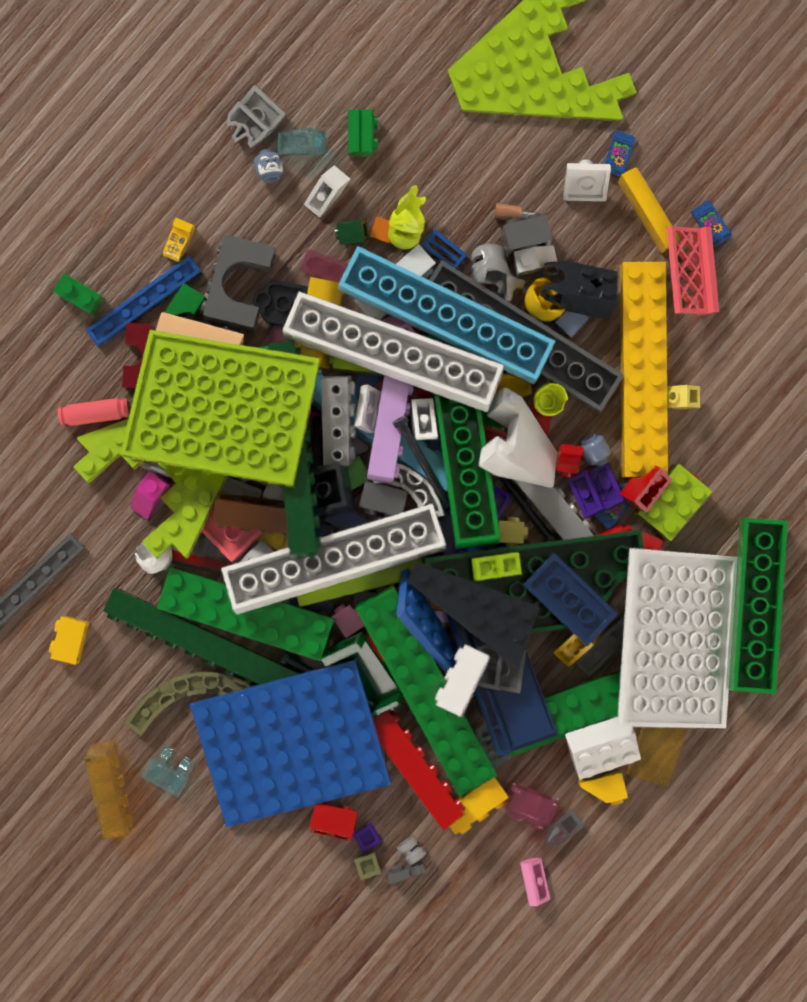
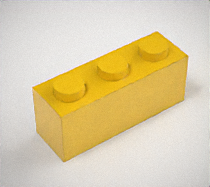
M496 777L458 797L466 807L463 810L466 815L450 828L455 835L459 832L463 834L472 827L470 824L476 820L479 822L489 816L488 812L493 808L497 810L507 803L506 799L509 797Z

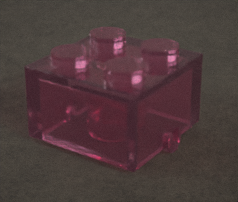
M513 783L505 809L511 819L522 822L523 819L527 820L531 826L542 830L543 826L546 828L550 827L559 799L556 798L555 800L554 797Z

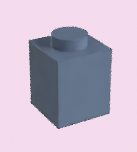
M567 310L554 326L570 339L589 318L586 315L568 312Z

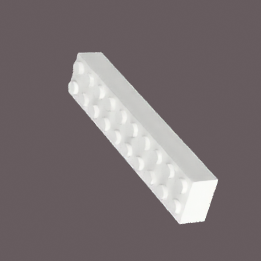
M302 292L298 293L283 328L284 338L287 340H295L296 343L487 413L503 374L504 365Z
M433 504L322 537V549L318 550L319 556L292 559L289 548L221 569L233 610L236 614H240L445 551L446 545Z

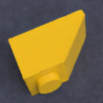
M619 770L578 780L581 788L602 801L611 803V805L621 804L623 799L628 798L622 772Z

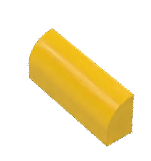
M637 167L621 175L618 184L662 254L669 250L667 227L673 225ZM675 232L676 241L679 243L681 239Z
M310 277L307 295L340 307L342 305L343 292L338 290L339 283ZM298 344V347H301L302 356L319 358V368L330 370V355Z

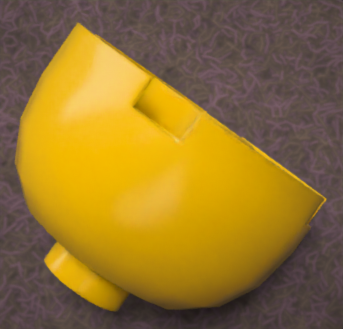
M547 278L536 279L525 295V306L528 312L534 318L544 322L556 320L566 310V308L559 307L540 296L543 285L553 282ZM554 290L546 291V293L549 295H554L557 293Z

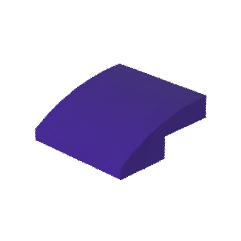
M608 462L567 480L585 519L626 502L620 495L622 489Z

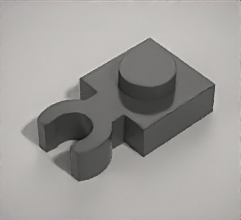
M423 862L409 867H403V864L391 867V871L388 872V879L390 884L411 878V876L425 873Z

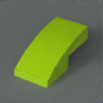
M519 552L472 559L475 581L522 574Z

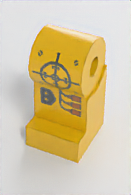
M175 218L172 225L173 228L163 251V256L180 262L196 228L193 224Z

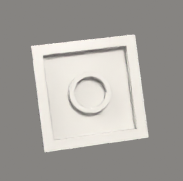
M587 159L582 160L579 164L567 163L563 193L564 201L606 202L611 172L610 164H592Z

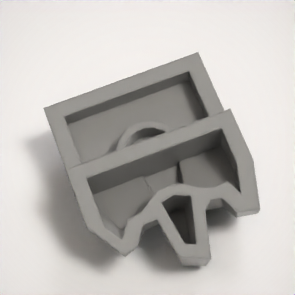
M254 85L242 101H238L228 113L227 125L237 126L232 136L235 143L248 136V145L251 148L270 135L287 116V113L257 85Z

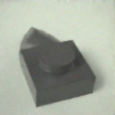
M571 808L554 821V824L546 834L545 846L561 844L585 826Z

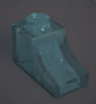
M306 127L278 133L277 153L282 156L326 153V132Z

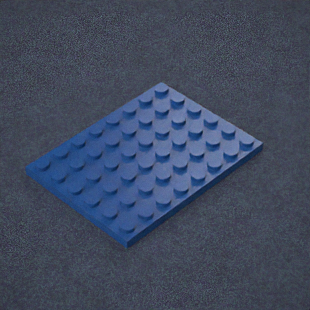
M356 659L190 704L226 827L391 785L392 783Z

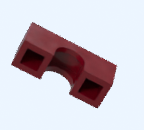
M127 323L125 344L128 347L139 348L141 360L134 366H123L122 387L124 389L136 390L149 331L155 330V327L151 324Z

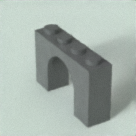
M225 235L224 241H220L217 253L220 255L218 261L213 263L212 273L214 277L213 281L208 282L206 293L209 295L207 301L202 303L201 313L203 314L204 321L255 333L260 314L259 307L230 299L225 294L223 285L226 277L232 271L239 268H250L271 273L276 255L275 247Z

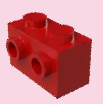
M329 802L315 804L309 827L310 832L352 842L358 820V812H354V808L342 806V809L333 807L334 804Z

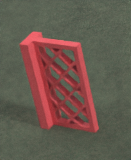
M667 227L675 314H697L704 316L718 313L719 301L711 227ZM675 232L681 239L679 243L676 241ZM684 244L686 245V247H687L688 250H689L688 253H687V255H686V253L684 252V250L682 249V247L684 246ZM678 254L683 260L681 265L678 262ZM686 265L691 271L689 276L684 270ZM680 276H681V277L683 278V280L685 281V283L683 284V286L680 284V279H679ZM688 287H689V288L691 289V291L693 292V294H692L691 297H690L689 294L686 292V290L688 289ZM682 297L687 302L685 308H682Z

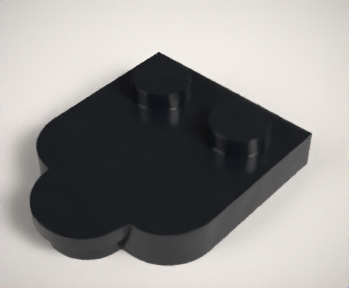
M273 280L265 286V290H259L255 293L253 304L259 307L260 315L267 323L285 326L298 293L307 294L308 286Z

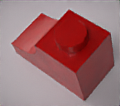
M566 444L558 446L555 472H559L560 477L572 478V474H578L584 447Z
M655 465L644 476L639 478L632 477L620 492V495L631 506L647 513L672 479L661 467Z

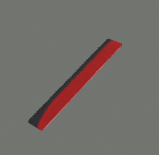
M172 550L171 563L223 575L221 568L234 565L192 554L186 559L181 552Z

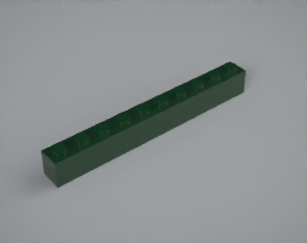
M295 340L269 343V350L302 355L301 347H297ZM310 430L305 431L294 487L283 485L289 550L292 559L319 556L318 550L322 549L321 536H317L316 528H320L319 516L314 513V507L318 506L317 495L312 493V485H315L314 472H310V464H313L312 451H308L307 443H311Z
M113 588L103 609V612L107 613V618L115 622H119L120 619L127 623L126 627L138 631V629L146 631L145 635L154 640H157L159 637L166 641L165 645L173 649H177V647L185 649L184 653L190 657L196 658L200 656L205 659L204 663L212 667L219 665L229 675H241L244 677L243 681L251 685H255V683L263 684L301 674L292 668L284 667L277 661L180 616L157 609L158 606L119 588Z

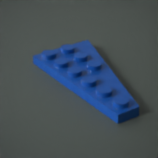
M407 568L401 571L397 616L447 674L450 667L454 669L457 663L454 660L457 649L426 597L408 583L411 572Z

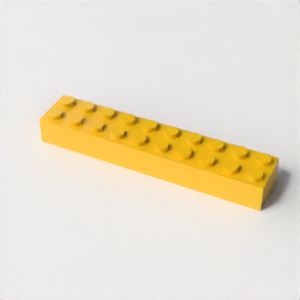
M622 262L620 265L621 374L624 375L621 380L622 478L642 477L650 472L655 465L661 467L668 474L666 262Z

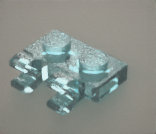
M166 746L158 759L155 757L150 759L141 777L179 797L190 778L185 773L192 760L184 757L177 770L170 767L166 763L174 750Z

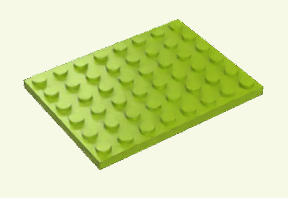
M150 330L120 455L128 458L294 487L320 359Z

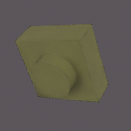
M375 852L354 858L360 880L381 874Z

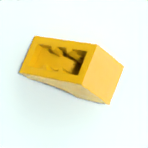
M603 631L588 646L571 633L553 653L565 665L570 667L596 643Z

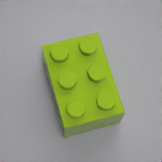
M680 464L675 465L668 473L672 481L649 511L644 513L637 510L635 513L637 517L666 541H672L712 493L708 487L699 481L697 475L691 474Z

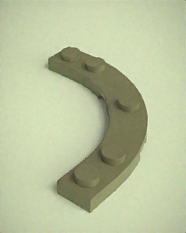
M205 671L184 674L152 690L137 705L124 724L142 736L162 710L183 697L206 693L222 695L252 687L253 685L246 683L238 677L219 672Z

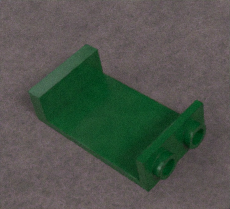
M362 632L326 649L321 659L325 666L356 659L366 696L376 703L375 707L370 709L373 719L381 715L382 712L388 709L392 711L400 705L403 696L401 690Z

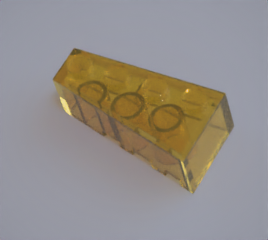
M116 740L90 744L85 757V763L103 840L127 836L130 833L131 827H133L132 814L128 813L129 800L124 790V778L121 774Z

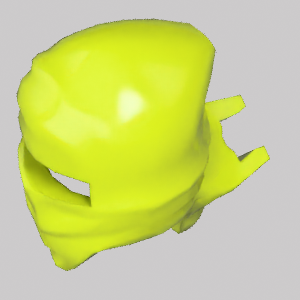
M416 185L410 188L408 194L401 197L398 207L393 211L388 223L389 231L387 235L390 242L402 250L416 247L424 231L425 218L420 210V206L426 202V197H417L418 187Z

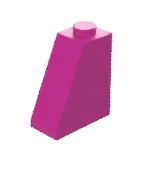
M148 472L135 490L131 509L146 520H149L163 501L160 497L173 486L156 473Z

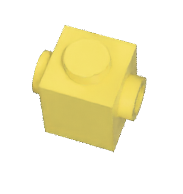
M667 386V408H700V386Z
M507 517V521H498L500 543H506L505 547L523 544L524 539H528V527H524L525 522H520V518Z

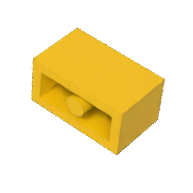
M61 616L60 620L57 619L54 627V632H57L55 641H51L49 653H52L50 659L74 665L79 664L90 622L68 616Z

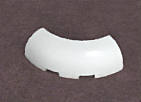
M396 463L400 465L398 478L394 477L391 485L408 491L419 508L433 504L436 516H444L443 505L431 484L418 472ZM373 481V483H375V484H376V483H384V482Z

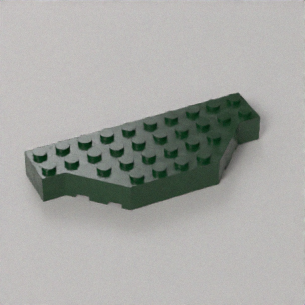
M642 530L423 559L424 565L540 606L531 633L567 628L523 586L553 553L598 596L607 602L617 586L628 576L630 548L644 549ZM519 552L522 574L474 580L472 559Z

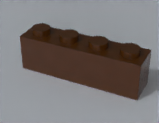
M216 493L212 524L220 528L238 527L243 531L254 529L260 530L263 533L279 532L288 536L285 501Z

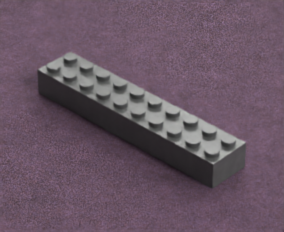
M441 260L429 279L431 282L554 340L555 343L539 377L549 383L561 385L569 396L599 414L603 410L622 380L623 374Z

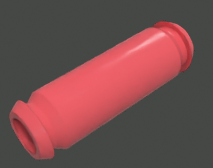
M124 397L123 400L114 398L70 404L66 407L61 406L58 408L59 423L64 427L66 424L74 426L119 420L123 417L128 418L130 415L129 401Z

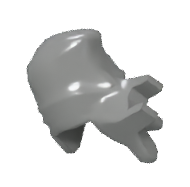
M489 243L476 247L471 255V270L474 281L480 284H495L499 287L497 295L510 303L513 291L516 288H524L525 280L519 279L520 277L513 276L510 273L506 261L507 251L504 247Z

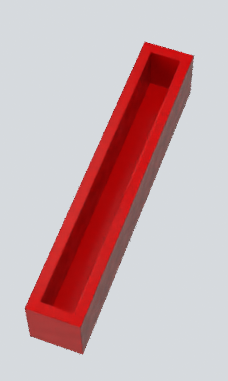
M386 710L374 718L381 746L443 831L464 817L466 814L463 810L466 807L459 798L455 800L450 794L453 790L446 780L442 782L437 775L440 772L433 763L429 765L425 760L427 754L420 745L416 747L411 741L414 737L407 728L403 730L399 722H401V719L397 713Z

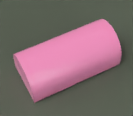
M531 858L521 861L520 865L529 906H539L549 901L550 896L542 859Z

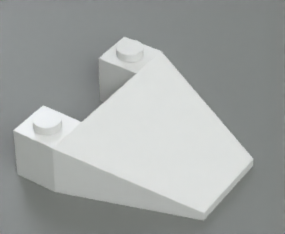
M504 387L494 395L487 416L508 428L507 440L504 441L496 437L481 449L479 466L496 476L551 488L554 486L558 453L523 398Z

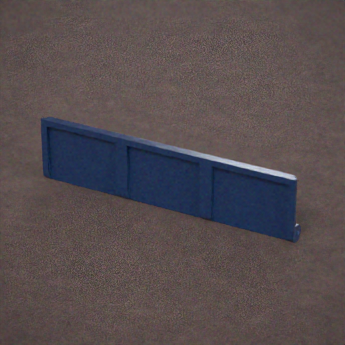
M444 508L445 515L439 516L437 519L445 545L455 542L450 509L446 510ZM487 545L465 548L464 551L467 553L489 550V547ZM439 552V553H436V554H432V555L426 556L425 558L437 557V556H443V555H442V552ZM446 613L458 648L463 649L467 645L478 651L477 648L486 645ZM527 651L521 693L494 690L477 685L474 692L498 757L501 755L507 756L512 751L558 735Z

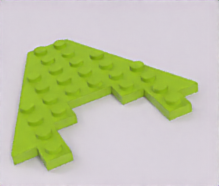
M523 0L448 69V75L462 112L621 121L623 116L617 101L635 95L636 90L630 73L590 87L582 67L562 74L548 36L565 31L568 28L561 9L586 0Z
M129 419L77 438L89 453L73 467L88 484L121 456L120 453ZM123 457L134 470L145 461ZM158 463L176 483L160 497L174 513L146 537L142 543L157 559L173 545L187 559L214 507L216 493L221 492L229 475Z

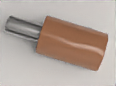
M496 203L494 219L506 221L514 218H519V220L520 218L528 219L529 215L535 213L521 211L522 207Z

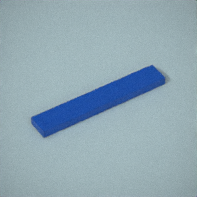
M188 255L86 329L87 333L95 344L101 347L126 329L127 323H134L179 291L183 283L187 285L201 275V270L190 255Z

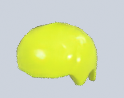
M547 383L537 389L533 404L537 412L543 416H555L564 410L568 395L565 388L561 385Z

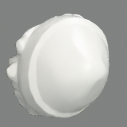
M143 543L137 546L138 552L135 553L136 561L145 572L154 574L170 567L173 556L172 547L157 559Z

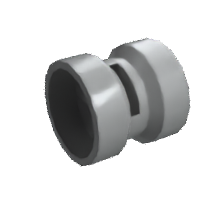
M414 835L408 837L397 846L398 851L405 855L409 866L416 863L426 854L424 848L417 844L418 840Z

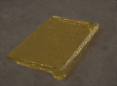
M642 727L637 740L641 760L629 764L626 774L668 787L687 728Z

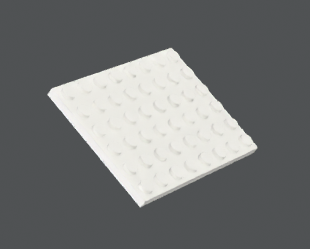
M630 548L618 726L726 728L738 557Z

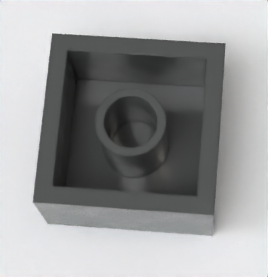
M540 213L529 215L526 220L520 221L519 218L510 219L507 221V224H504L501 232L507 257L512 256L515 251L532 247L550 246L552 241L547 216H541Z
M365 481L359 507L363 508V513L376 515V512L384 513L385 518L403 513L408 491Z

